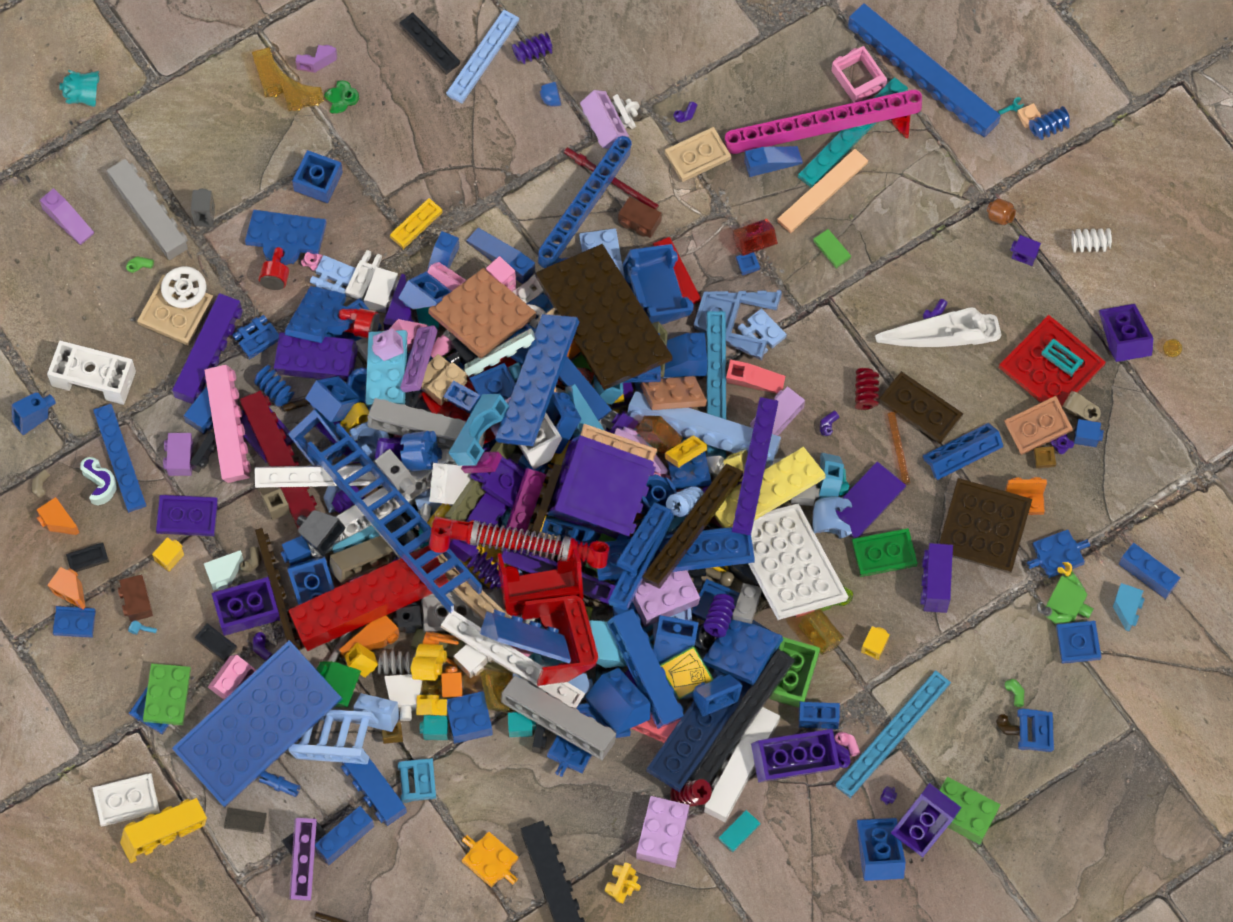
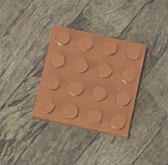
M482 268L442 298V301L436 306L429 308V314L480 359L536 317V312L503 283L501 284L485 268Z

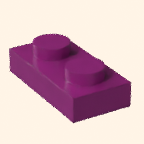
M483 452L476 466H462L461 469L464 473L495 472L502 455L499 452Z

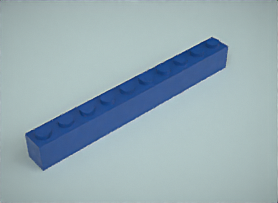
M865 3L849 16L848 26L852 32L859 34L867 44H871L876 48L880 55L887 57L892 65L898 66L908 78L915 80L920 88L926 89L935 100L943 103L948 111L954 112L963 123L971 126L976 134H980L985 138L999 124L1001 115Z

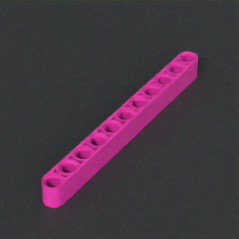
M909 90L731 130L725 135L726 148L729 153L737 154L760 147H769L916 114L922 109V94L918 90Z

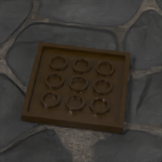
M958 478L939 544L953 545L952 557L1012 573L1032 499Z

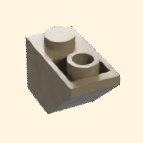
M257 487L272 521L290 513L288 503L280 487Z

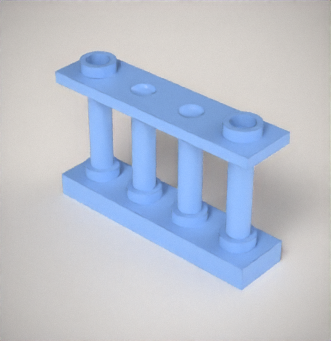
M330 710L320 719L324 721L318 744L309 745L312 727L302 736L301 742L293 744L289 748V752L296 759L368 764L369 756L362 746L368 724H378L379 720L369 710H362L361 712ZM332 722H342L337 744L334 747L326 746ZM350 722L360 723L355 745L352 748H345L344 745Z

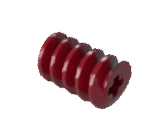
M859 368L856 370L857 376L855 377V408L857 410H870L879 405V402L876 401L879 399V395L876 394L879 392V388L876 387L879 385V381L876 380L879 378V373L874 372L870 368Z
M704 779L687 782L680 792L673 788L670 792L671 801L687 804L690 807L704 805L710 800L712 795L711 786Z

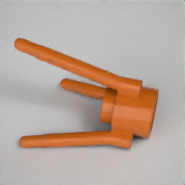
M426 631L423 644H439L443 642L458 645L459 642L455 640L460 639L454 635ZM446 659L447 663L457 666L451 659Z

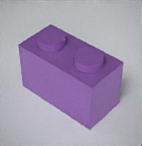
M168 433V440L164 441V450L167 451V458L163 460L164 469H167L169 476H192L190 462L193 456V438L191 433Z

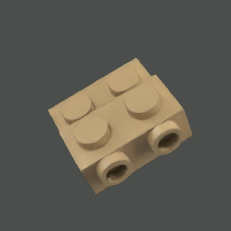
M437 354L427 365L421 390L439 405H442L445 401L449 402L443 396L453 380L465 386L467 383V373L453 362L450 364L441 355Z

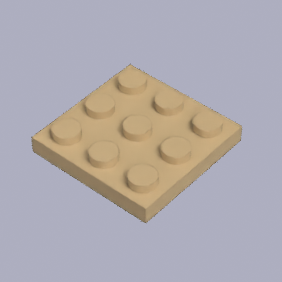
M162 275L137 323L189 346L214 297L205 292L202 300L192 307H174L162 296L161 284L165 275ZM171 280L169 286L174 287L177 281ZM186 286L181 287V290L187 289ZM176 292L172 295L177 300L180 297ZM191 293L190 295L185 297L187 298V300L193 298L194 295L193 293Z

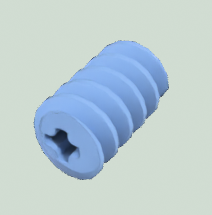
M696 486L686 488L670 495L666 501V508L671 509L674 515L678 517L686 516L691 512L704 492Z

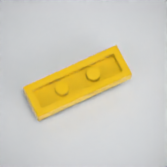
M428 198L390 234V238L404 249L443 213L442 209Z

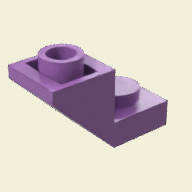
M318 45L315 58L310 55H297V70L313 73L319 71L337 60L336 48L330 45Z

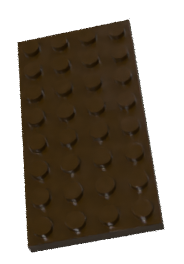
M603 243L535 272L536 279L558 315L578 318L579 324L573 340L603 390L672 361L671 353Z

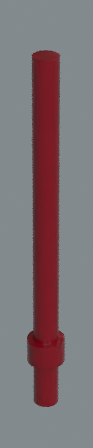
M568 147L564 150V154L575 160V163L579 166H584L592 172L596 169L597 165L587 160V157L583 154H578ZM614 177L611 184L641 203L655 210L658 209L659 205Z

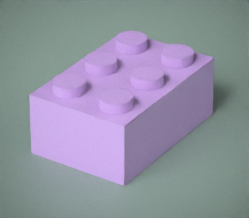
M686 570L672 572L660 589L642 581L632 601L644 626L647 627L658 622L660 615L671 617L697 606L700 597Z
M651 796L636 859L675 868L690 805Z

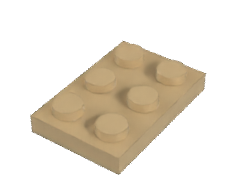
M714 127L665 149L668 160L682 182L731 160L730 153Z

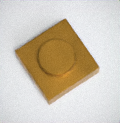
M1053 446L1034 448L1036 469L1056 466Z
M401 722L396 723L392 732L382 730L383 744L403 742Z

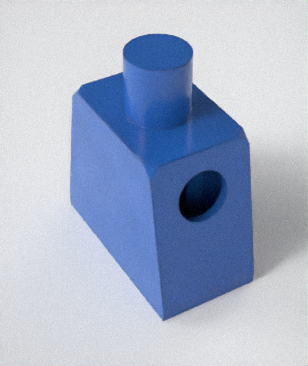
M35 392L12 404V422L22 435H25L48 418V408L56 404L53 396L49 394L42 398L38 392Z

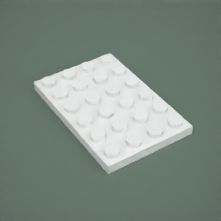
M799 504L772 510L754 521L751 537L755 563L748 564L777 620L847 601L849 596Z

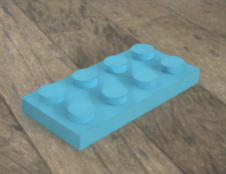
M406 330L396 331L403 339L404 353L383 361L378 355L374 354L372 345L373 336L384 331L369 332L367 407H372L375 398L405 405V392L400 387L406 370L408 333Z

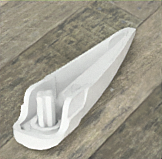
M971 307L887 330L875 335L877 343L912 347H946L967 344L976 345L997 341L1001 337V331L995 315H984Z

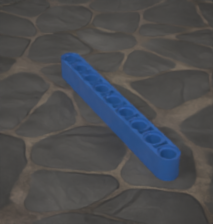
M620 136L614 141L540 247L538 254L539 266L547 268L555 264L628 159L632 145L630 138Z

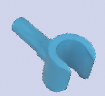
M138 621L131 622L128 631L135 635L138 634L139 630L152 633L157 632V628L144 626Z

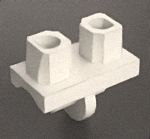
M616 94L613 96L614 101L612 104L617 114L621 112L622 116L619 118L624 128H635L636 125L630 113H632L633 117L638 115L636 110L640 107L639 103L627 99V105H625L623 99H620L619 95Z

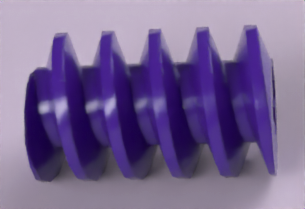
M545 32V36L542 33L538 34V38L533 36L531 41L528 38L525 39V44L522 41L518 42V46L512 44L513 53L517 61H521L524 65L526 64V58L532 62L533 55L536 59H539V53L544 57L546 56V50L550 54L553 53V46L547 32Z
M479 551L466 568L474 566L472 573L480 572L478 578L486 577L484 584L492 582L490 589L497 587L498 590L501 587L499 570L497 569L498 562L491 564L493 557L485 559L487 552L480 554Z
M717 594L713 597L703 625L705 631L710 635L720 638L726 635L735 610L734 599L731 596Z

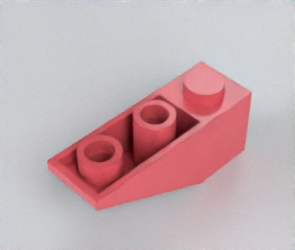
M730 360L726 383L777 394L780 390H783L786 376L749 363Z

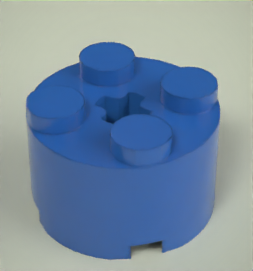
M434 431L406 433L403 435L401 444H404V450L400 451L403 465L408 470H411L410 472L433 470V463H438V459L442 458V450L438 448L437 437Z

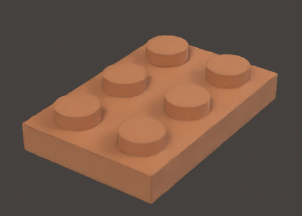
M695 377L661 379V382H641L640 384L651 410L706 406L707 400Z
M1056 396L1004 420L1021 456L1034 450V448H1038L1073 431Z

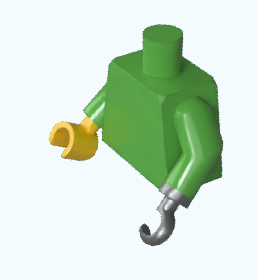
M1062 562L1065 570L1062 567H1058L1057 571L1065 575L1061 576L1046 607H1043L1041 610L1042 602L1040 601L1037 604V611L1043 613L1044 616L1056 624L1074 622L1078 614L1089 619L1094 608L1084 604L1088 594L1072 571V565L1069 562Z

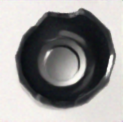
M701 624L697 629L695 646L703 652H708L718 637L707 633L704 629V624Z

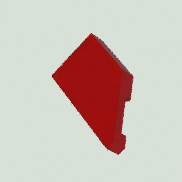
M911 115L891 120V123L905 139L909 137Z

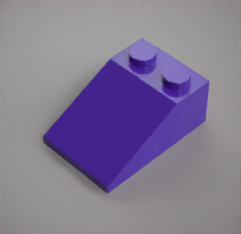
M1136 304L1099 310L1108 346L1116 362L1152 356L1154 338Z

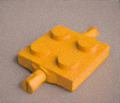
M488 832L477 842L468 835L463 838L462 842L470 847V851L462 859V863L491 888L497 881L506 878L512 885L517 882L518 878L510 872V869L519 857L493 834Z

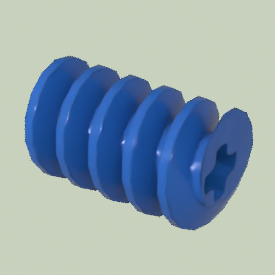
M1062 106L1060 109L1057 108L1053 112H1048L1047 115L1043 114L1041 117L1029 120V128L1032 134L1036 137L1038 136L1040 140H1044L1043 134L1048 138L1050 137L1049 131L1055 135L1057 134L1056 128L1060 132L1063 131V125L1066 129H1069L1070 117L1068 111Z
M267 365L257 373L254 383L256 386H259L260 390L277 407H281L292 399L295 392L289 393L291 386L284 387L286 381L279 382L281 376H275L276 371H270L271 366Z

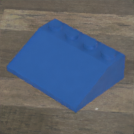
M495 609L493 613L486 612L480 631L481 635L507 645L570 663L571 658L565 636L558 633L559 629L550 626L547 629L540 628V623L530 621L527 624L523 622V618L514 615L511 618L504 617V612Z

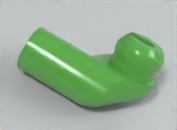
M137 256L127 263L126 269L131 273L138 271L142 267L152 269L154 260Z

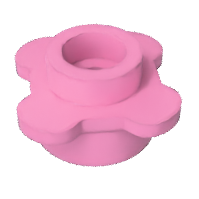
M307 252L304 259L301 260V264L315 271L323 256Z

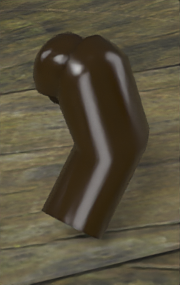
M1000 714L996 720L999 729L1005 735L1020 736V726L1011 725L1008 721V716Z

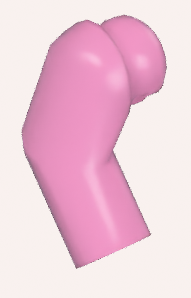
M839 732L835 735V741L840 745L848 747L851 756L860 754L853 735L845 732Z

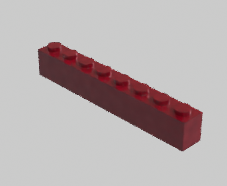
M260 390L241 398L242 409L269 467L300 466L291 457L294 455L291 446H286L284 439H286V435L283 429H279L276 424L279 422L276 413L271 412L268 407L271 406L268 396H263ZM309 486L280 487L288 503L291 516L297 529H299L300 526L296 523L300 515L308 517L312 511L316 510V500L313 495L309 496L307 491L310 489Z

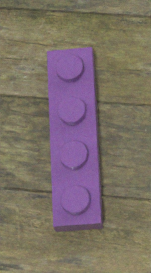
M435 326L417 329L400 387L403 392L421 389L438 331Z

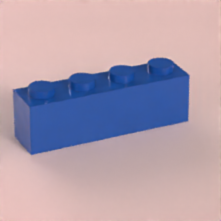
M370 758L368 764L342 762V771L346 776L350 775L354 780L352 784L358 792H363L365 795L363 797L364 801L369 807L373 806L376 810L374 814L380 823L384 821L389 826L407 813L405 805Z

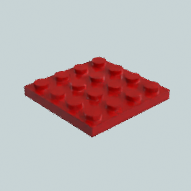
M1048 315L999 364L998 368L1040 403L1056 396L1062 407L1071 391L1079 393L1105 366L1106 362ZM1052 339H1055L1083 360V364L1079 366L1072 377L1041 355ZM1052 346L1053 349H1055L1057 352H1059V353H1061L1062 355H1064V356H1065L1068 360H1070L1072 363L1076 364V362H1074V361H1073L1072 359H1070L1068 356H1066V355L1063 354L1061 351H1059L1057 348H1055L1054 346Z

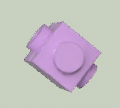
M391 328L373 336L372 350L376 356L378 355L383 361H386L404 353L403 339Z

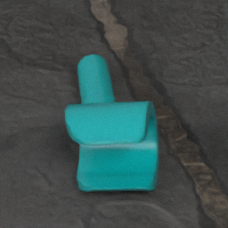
M1017 97L1012 105L999 110L998 113L1001 115L1012 110L1017 112V110L1023 108L1024 104L1018 105L1017 103L1020 102L1021 98Z
M843 469V481L839 495L849 492L846 469Z

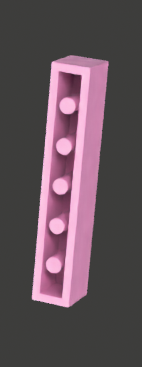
M227 365L206 369L205 376L222 480L231 483L250 478L251 466L246 458L248 447L243 439L245 429L240 421L242 411L237 402L239 392L234 384V381H236L235 371Z

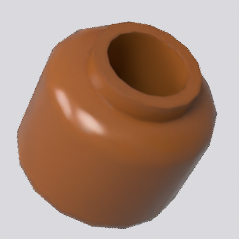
M997 198L990 202L987 207L989 219L1000 225L1011 223L1015 218L1016 210L1014 205L1006 200Z

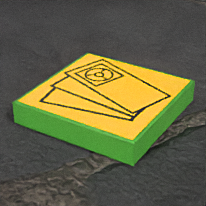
M694 645L660 664V667L664 668L666 678L679 699L693 692L697 685L713 681L712 675Z

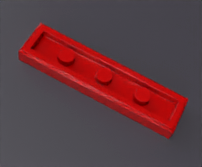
M670 237L653 243V247L672 244L674 251L677 252ZM677 252L678 260L675 262L673 269L682 297H688L693 304L701 302V297Z

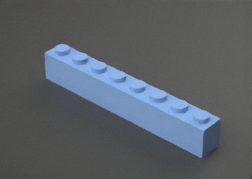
M635 391L631 399L627 414L636 419L638 423L685 438H690L694 435L707 445L732 453L743 450L749 451L753 432L751 427L691 408L651 410L645 395ZM772 434L767 464H773L778 452L780 436Z

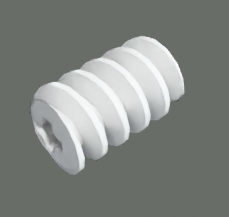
M1102 228L1098 229L1097 233L1095 229H1091L1090 233L1088 229H1084L1082 233L1080 229H1076L1075 234L1072 230L1071 243L1073 252L1076 253L1077 247L1080 248L1081 252L1084 251L1085 247H1087L1088 252H1091L1092 247L1095 248L1096 252L1099 251L1100 247H1102L1103 252H1106L1107 247L1111 249L1112 238L1110 228H1107L1105 233Z

